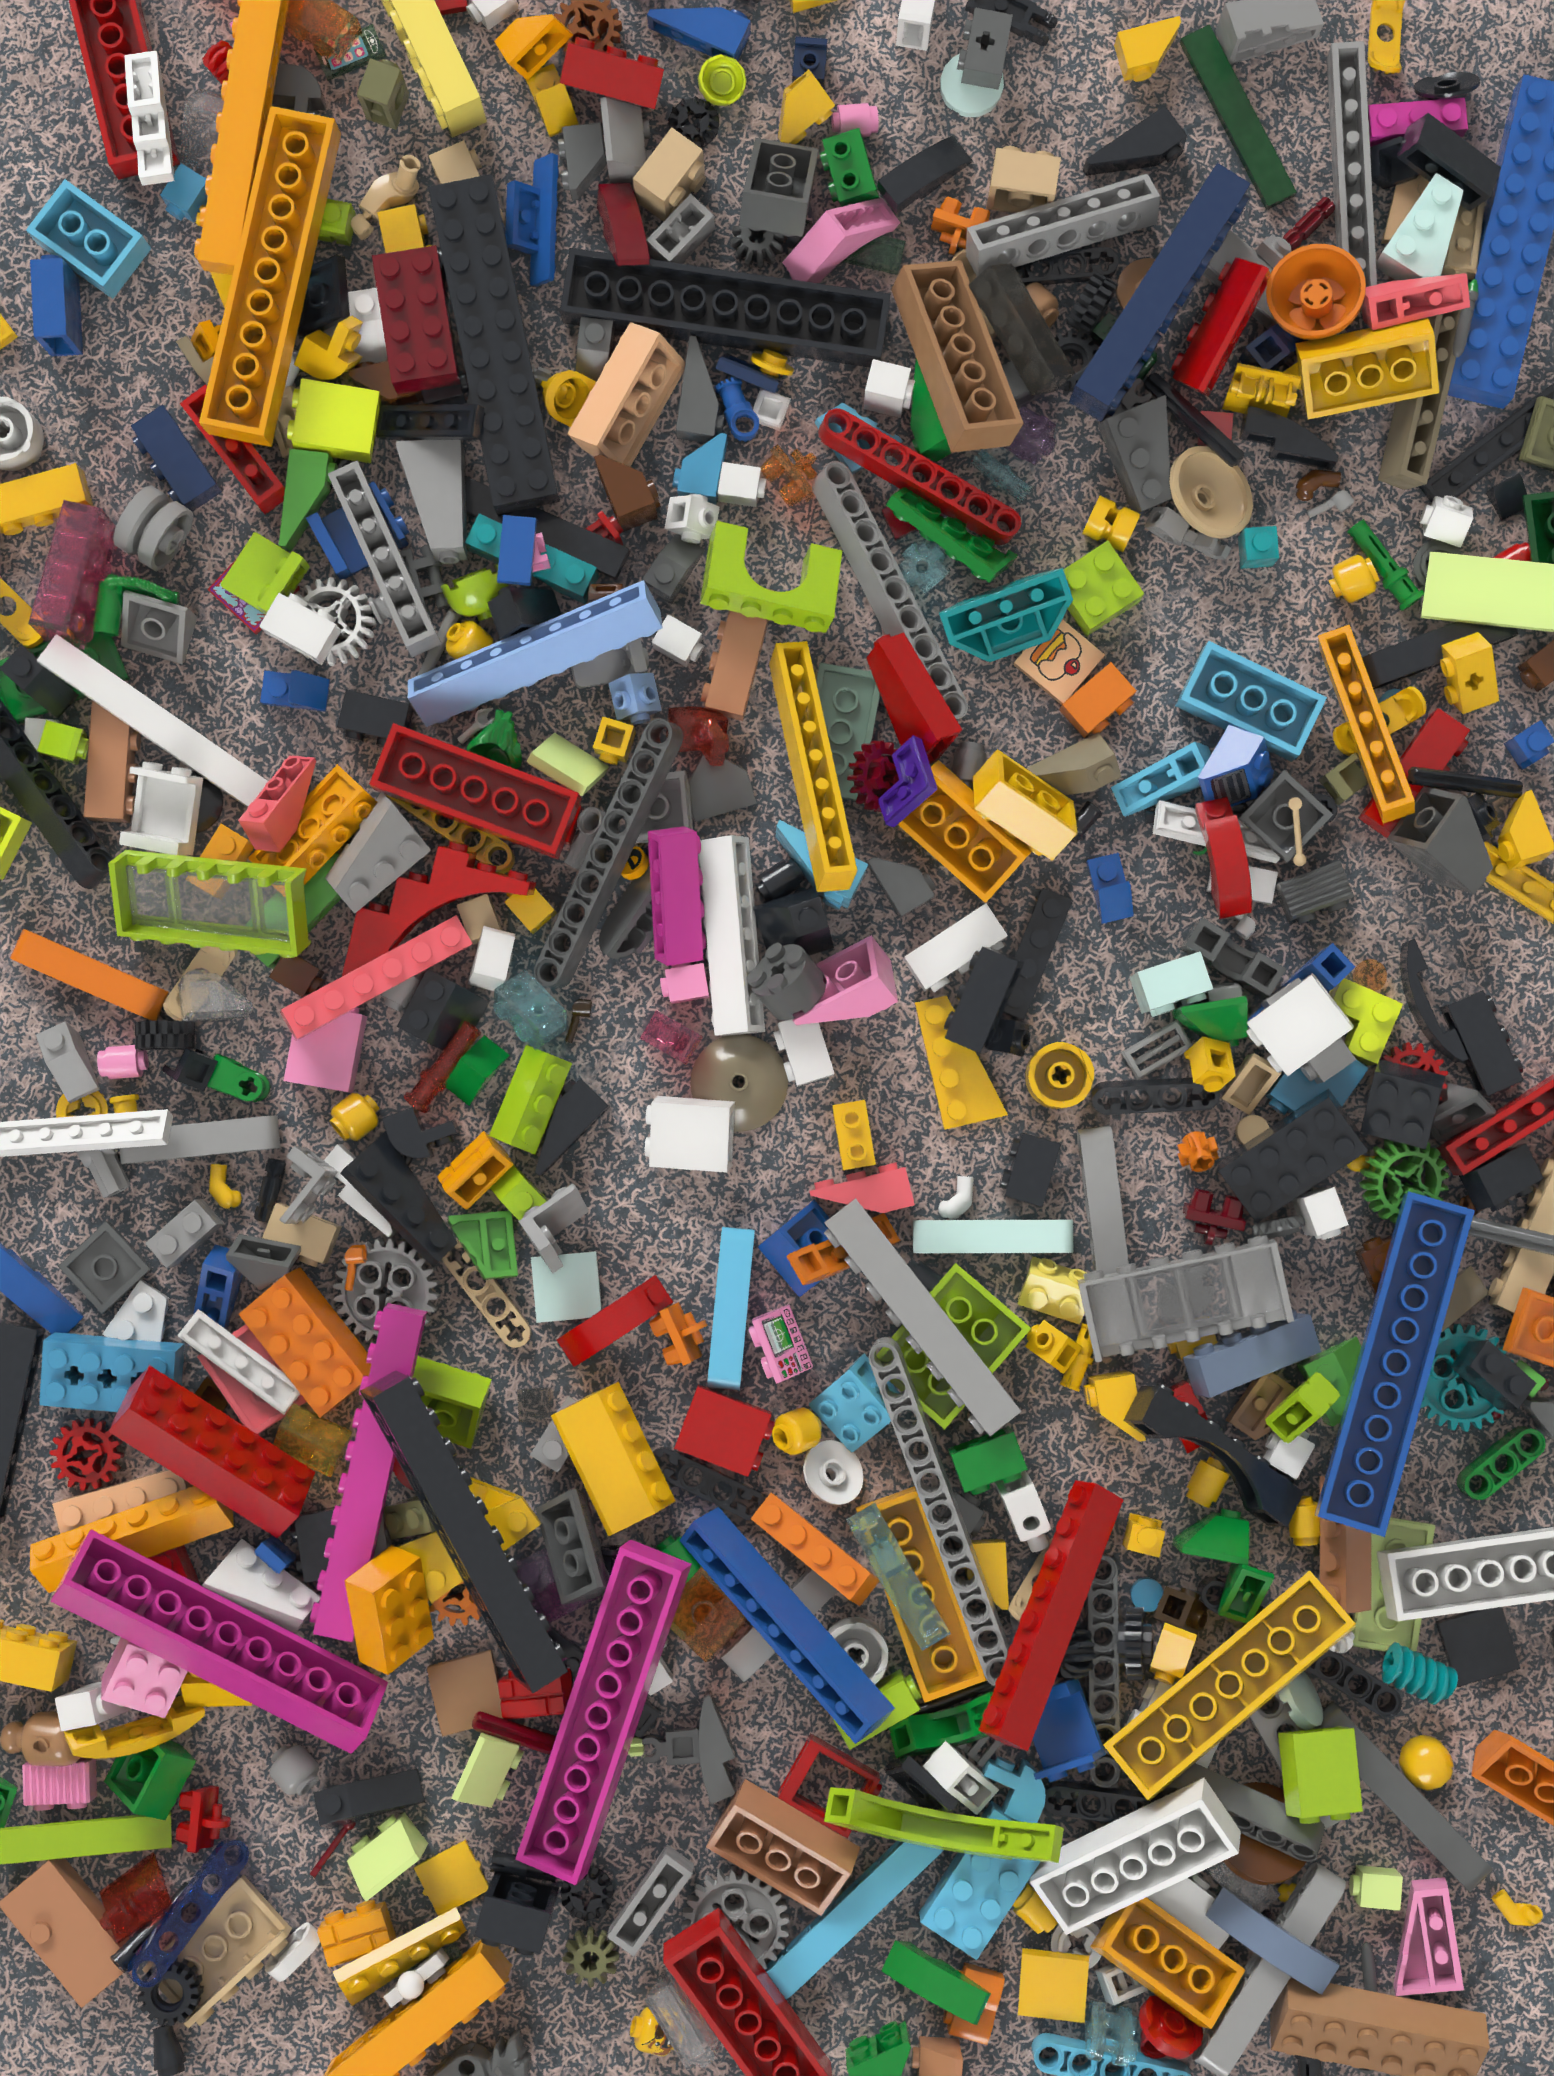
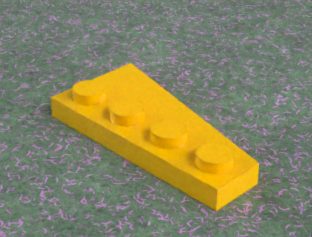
M523 1496L488 1510V1514L485 1515L488 1523L491 1526L495 1525L503 1537L504 1543L500 1545L503 1551L542 1524ZM436 1531L396 1546L421 1557L427 1598L431 1603L462 1582Z

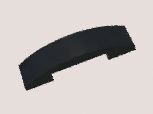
M1412 939L1403 943L1400 953L1401 981L1406 1001L1416 1023L1432 1045L1454 1063L1467 1060L1468 1056L1456 1029L1442 1032L1419 981L1417 973L1428 969V966L1416 940Z

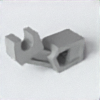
M1153 507L1144 526L1167 543L1181 546L1183 543L1213 559L1226 560L1231 550L1228 545L1218 544V538L1189 530L1190 525L1185 519L1169 507Z

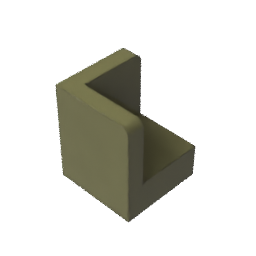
M1356 753L1319 779L1337 805H1340L1368 784L1366 776L1354 762L1359 758Z

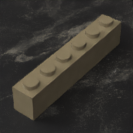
M1461 310L1428 317L1435 335L1439 393L1396 402L1378 480L1402 490L1427 484L1456 357L1453 355V342Z

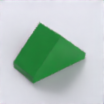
M484 1035L460 1058L444 1087L470 1106L510 1055Z
M1230 1564L1218 1615L1247 1624L1254 1618L1274 1580V1574L1244 1564Z

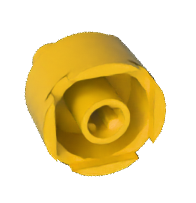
M1055 1042L1039 1049L1030 1058L1025 1071V1082L1030 1095L1039 1104L1051 1109H1064L1080 1103L1088 1095L1095 1076L1094 1067L1086 1052L1077 1046L1065 1042ZM1055 1067L1059 1071L1065 1070L1067 1073V1077L1063 1078V1085L1059 1081H1053L1052 1075L1055 1074Z

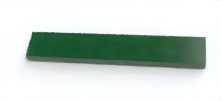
M1210 24L1182 37L1180 45L1265 209L1268 210L1294 197L1297 191Z

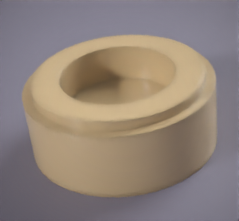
M1258 1115L1245 1116L1236 1125L1235 1134L1237 1140L1244 1145L1267 1130L1269 1125L1264 1118Z

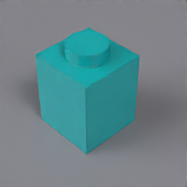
M1277 526L1250 527L1242 530L1238 536L1240 569L1273 567L1279 559Z

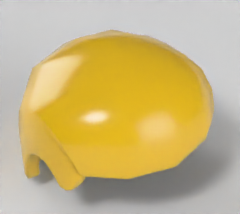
M1420 1735L1410 1738L1401 1748L1399 1766L1406 1778L1414 1787L1426 1791L1441 1788L1450 1780L1453 1774V1759L1447 1748L1435 1737Z

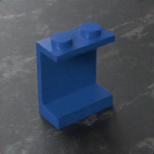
M375 481L371 482L369 486L400 550L409 545L405 535L410 532L401 515L394 518L390 507L395 504L386 488L379 490ZM343 507L323 518L320 517L318 512L306 517L340 580L347 579L369 567Z
M1070 1679L1055 1684L1052 1687L1033 1737V1742L1043 1769L1034 1773L1035 1780L1048 1777L1049 1782H1053L1068 1776L1066 1770L1077 1767L1078 1773L1097 1767L1095 1760L1106 1755L1079 1679Z

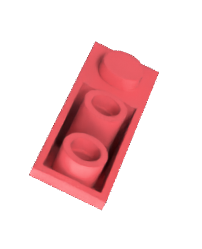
M289 756L284 760L282 766L271 780L265 784L263 790L238 820L255 850L280 852L297 831L316 765L315 757Z
M897 1162L879 1166V1173L866 1176L865 1170L847 1174V1182L834 1184L833 1178L814 1183L815 1190L809 1191L810 1196L847 1205L856 1198L864 1209L880 1213L915 1205L906 1168H898Z

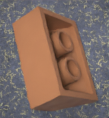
M919 2036V2046L912 2047L911 2060L912 2068H917V2076H962L963 2057L959 2039Z

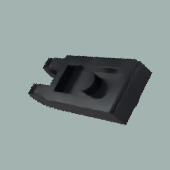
M968 0L965 6V11L974 14L975 8L1013 14L1010 32L1020 37L1024 35L1027 40L1040 46H1046L1050 38L1042 30L1030 25L1031 19L1033 18L1035 22L1051 29L1055 28L1058 23V19L1054 14L1038 7L1037 3L1030 0Z

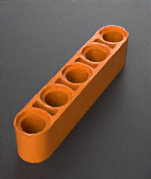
M26 929L22 930L10 956V959L152 1021L157 1020L163 1003L169 994L168 991Z

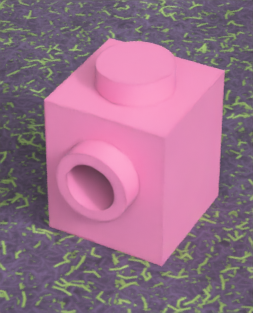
M688 962L671 965V969H665L666 977L660 978L663 998L669 997L671 1004L710 998L704 963L691 965Z

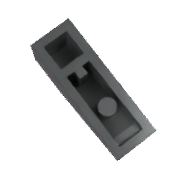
M689 336L676 424V437L681 440L707 443L716 437V434L723 433L725 416L719 415V403L696 336Z

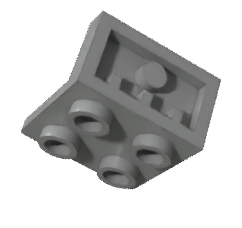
M294 1146L286 1156L293 1162L290 1167L302 1177H309L311 1179L280 1218V1221L284 1224H298L300 1220L303 1223L306 1222L316 1209L313 1205L320 1194L326 1196L335 1185L336 1180L334 1176L338 1172L307 1147Z
M574 1184L558 1189L552 1194L551 1199L541 1206L532 1207L518 1221L552 1273L563 1267L558 1257L563 1252L556 1243L554 1236L589 1211Z

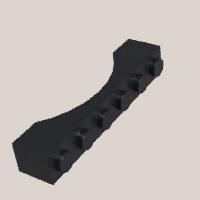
M1162 1384L1140 1387L1123 1421L1147 1438L1167 1439L1178 1437L1194 1442L1206 1449L1221 1462L1232 1477L1239 1491L1244 1509L1267 1526L1288 1527L1304 1493L1293 1485L1294 1480L1291 1477L1274 1471L1270 1468L1268 1460L1251 1454L1246 1450V1444L1236 1438L1228 1437L1222 1432L1223 1428L1216 1422L1205 1420L1198 1414L1199 1410L1189 1403L1181 1402L1174 1397V1391Z

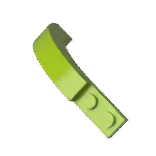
M830 1787L824 1822L851 1830L936 1849L1012 1860V1858L1053 1863H1059L1064 1831L1063 1827L1057 1825L998 1820L949 1813L885 1799L856 1789Z

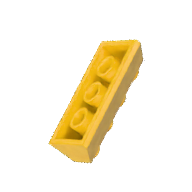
M1428 317L1376 330L1367 328L1334 335L1325 339L1295 343L1299 376L1302 377L1300 381L1308 420L1439 393L1435 335Z
M619 1381L551 1415L608 1536L659 1512L676 1501Z

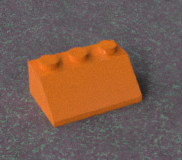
M1494 1729L1475 1749L1471 1776L1554 1826V1761L1513 1736Z

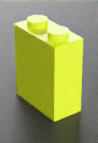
M301 378L300 389L294 388L292 408H296L295 420H289L287 439L292 441L293 449L325 452L334 458L371 463L381 404L380 391Z

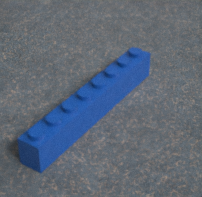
M717 1507L694 1520L679 1541L851 1740L856 1744L879 1728L895 1707L724 1512Z

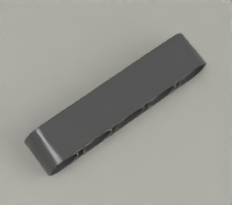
M1194 1763L1163 1790L1164 1796H1167L1193 1782L1205 1778L1240 1829L1241 1834L1302 1861L1311 1862L1315 1861L1318 1857L1325 1826L1321 1821L1319 1823L1302 1824L1299 1822V1818L1286 1816L1284 1803L1199 1764Z

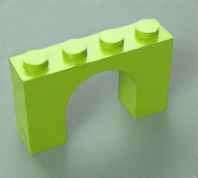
M716 521L709 538L700 604L710 606L716 610L742 613L746 617L772 620L780 625L789 624L802 627L810 632L826 633L835 616L842 550L811 543L803 559L800 585L790 591H772L757 584L745 567L744 557L748 528Z

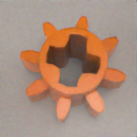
M1194 1131L1188 1133L1183 1137L1182 1143L1177 1145L1181 1166L1190 1165L1192 1171H1206L1214 1165V1160L1219 1159L1217 1153L1219 1148L1215 1137L1207 1139L1204 1132Z

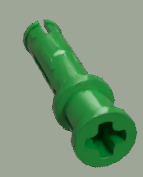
M1365 519L1347 531L1365 556L1370 558L1373 566L1383 578V588L1391 591L1400 603L1399 609L1401 612L1424 596V591L1418 590L1409 578L1407 568L1398 566L1384 545L1370 529Z

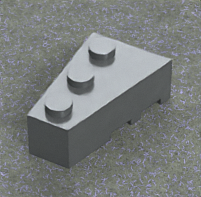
M1166 395L1109 417L1098 424L1129 508L1141 513L1171 500Z

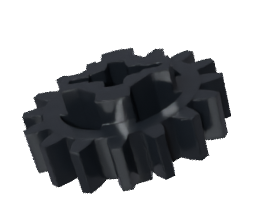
M1127 1607L1126 1622L1118 1623L1117 1653L1119 1663H1125L1127 1680L1143 1681L1145 1665L1151 1664L1153 1659L1152 1624H1146L1144 1607Z

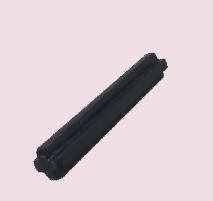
M1158 373L1150 374L1143 384L1144 388L1155 398L1166 395L1167 409L1226 464L1234 467L1241 462L1244 452Z
M1411 767L1408 770L1407 781L1411 785L1509 798H1519L1522 795L1523 783L1518 780L1422 767Z

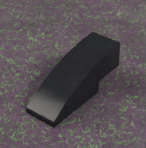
M950 136L917 153L878 179L877 190L892 210L898 214L919 197L922 200L972 163V159L956 138Z
M1248 406L1244 413L1239 439L1270 445L1268 458L1332 470L1338 462L1339 456L1324 441L1294 421L1253 406Z

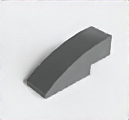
M709 1690L704 1692L700 1712L698 1744L703 1782L712 1805L736 1794V1786L726 1764L727 1761L735 1758L736 1751L712 1692Z

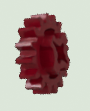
M884 740L862 744V751H855L853 753L856 763H849L848 765L853 770V775H849L847 780L854 783V786L849 790L850 793H857L858 796L855 802L857 804H864L865 810H874V812H882L878 799L899 781L892 754L898 749H894L893 742H884Z

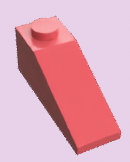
M1467 274L1397 280L1366 287L1362 305L1363 321L1372 330L1470 308Z

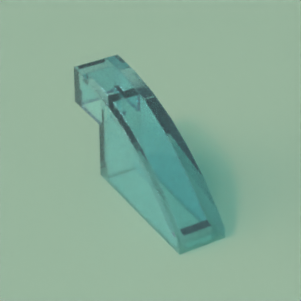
M876 1503L846 1519L852 1533L868 1557L877 1578L921 1650H925L950 1635L951 1633Z

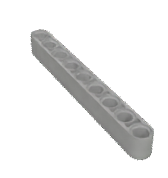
M831 461L814 478L812 482L813 492L885 635L890 634L892 637L903 632L905 633L956 720L959 721L968 711L967 700L851 471L844 463Z

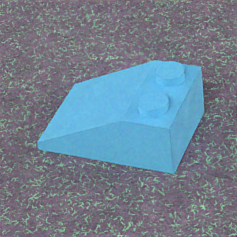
M779 820L776 826V839L788 855L795 860L812 887L816 889L805 833ZM855 858L858 871L850 889L817 892L818 895L824 897L822 902L837 910H840L841 906L848 909L866 873L868 864Z

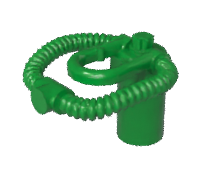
M108 574L104 581L99 582L93 632L107 636H119L123 593L125 590L176 605L179 604L180 593L162 588L150 581L146 582L142 578L139 580L136 577H119L115 574Z

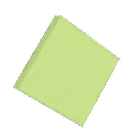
M553 733L533 750L527 760L529 765L566 788L578 792L580 796H583L606 774L609 768L608 765L556 733Z

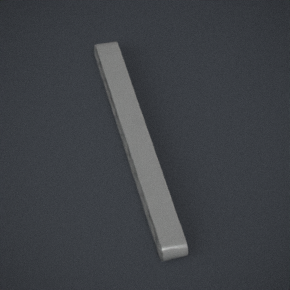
M882 1337L872 1345L868 1356L869 1363L984 1676L991 1685L995 1686L1000 1674L994 1672L991 1665L995 1662L1005 1663L1010 1645L901 1348L894 1339ZM880 1347H887L893 1352L894 1358L889 1362H883L877 1358L876 1350ZM895 1378L900 1379L905 1385V1390L901 1393H893L889 1390L887 1382ZM903 1410H910L915 1413L917 1420L913 1424H904L899 1418V1413ZM918 1441L923 1442L928 1447V1452L921 1456L915 1455L910 1445ZM926 1473H933L938 1476L940 1483L934 1487L927 1486L923 1483L922 1476ZM943 1504L950 1508L951 1515L946 1518H940L935 1515L933 1509L935 1506ZM949 1536H956L961 1539L963 1545L958 1549H951L946 1545L945 1539ZM964 1567L969 1568L973 1571L974 1577L970 1580H962L956 1574L957 1570ZM972 1599H980L985 1603L986 1607L982 1611H973L968 1606V1603ZM990 1630L997 1635V1639L988 1643L984 1642L979 1635L983 1631Z

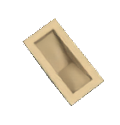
M1255 1053L1246 1055L1235 1074L1236 1076L1231 1080L1221 1099L1250 1115L1281 1075L1282 1071L1277 1073L1269 1061Z

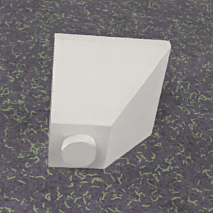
M377 287L348 292L350 316L353 315L363 322L359 331L361 340L354 352L362 356L359 364L368 361L374 362V364L387 361ZM337 326L324 330V333L332 337Z

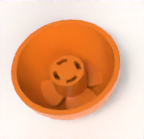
M1310 244L1291 251L1276 264L1267 282V303L1275 321L1291 335L1307 340L1329 338L1347 328L1358 315L1366 292L1364 272L1358 261L1344 249L1329 244Z

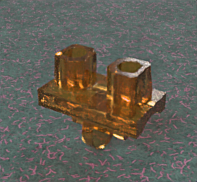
M777 444L770 449L771 456L760 467L762 474L770 483L774 482L782 474H785L790 480L787 485L778 491L788 507L800 502L802 499L808 502L814 497L812 493L814 489L803 477L802 473L804 472L810 480L816 477L817 473L812 468L817 459L813 453L803 456L796 449L790 454L796 462L794 465Z

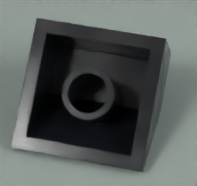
M427 969L397 1027L459 1059L490 1002Z

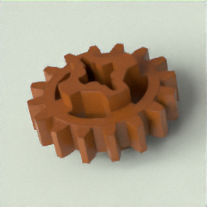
M570 0L571 4L569 6L561 2L560 11L562 14H554L566 27L568 25V29L573 34L568 40L575 43L576 37L588 39L595 42V49L602 51L607 50V45L614 47L613 43H621V35L618 32L622 31V22L617 20L619 18L618 9H611L610 0H604L602 3L600 0ZM574 16L573 22L568 24L570 19ZM582 21L584 22L585 26H588L590 30L592 29L593 36L591 35L590 31H587V29L583 27ZM607 32L605 38L601 41L602 34ZM568 41L561 47V48H564V50H563V52H564V57H565V53H566V48H567Z

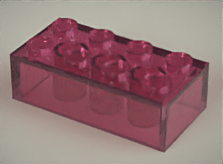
M63 500L28 622L48 643L57 634L77 649L85 651L87 642L92 640L94 634V624L92 622L96 610L99 582L104 581L108 574H111V555L118 548L113 542L116 526L102 508Z

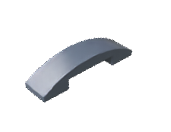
M1224 1886L1205 1914L1216 1925L1254 1953L1320 1994H1323L1340 1964L1312 1945L1308 1946L1253 1909L1251 1904Z

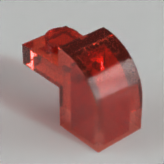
M704 707L669 708L667 721L677 724L683 732V742L678 752L701 750L711 766H723L725 753L729 750V738L727 735L728 719L723 714ZM667 729V730H666V737L668 738L669 732H668V729Z

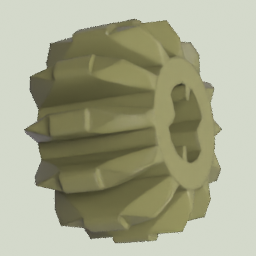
M592 1926L588 1928L587 1937L578 1930L574 1935L576 1941L567 1940L565 1947L569 1952L564 1953L562 1957L563 1962L569 1963L566 1968V1974L572 1975L577 1972L575 1983L580 1984L583 1978H587L590 1988L594 1987L596 1977L602 1984H605L608 1979L607 1973L615 1974L617 1967L613 1962L618 1961L620 1957L619 1952L613 1951L616 1946L613 1941L608 1940L604 1942L607 1931L602 1930L597 1937L594 1936L595 1930ZM586 1952H591V1956L593 1953H596V1962L591 1963V1959H589V1962L586 1961Z

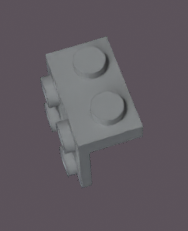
M638 638L620 649H612L598 655L589 662H581L572 666L571 671L574 684L578 688L608 684L629 673H644L648 670L649 656L646 648L642 647L641 639Z

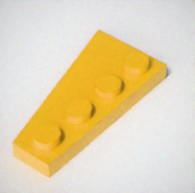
M947 995L915 1002L944 1130L1007 1116L1008 1114L977 1053L945 1039L947 1030L944 1029L946 1019L951 1011L955 1012Z
M455 1907L333 1971V1974L350 2005L354 2006L441 1947L456 1941L461 1934L467 1931Z

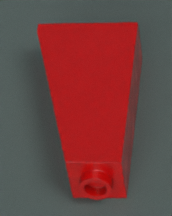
M903 632L892 637L890 634L884 635L873 643L874 648L866 659L899 743L902 746L913 735L922 739L929 763L937 762L961 733L962 728L905 633Z

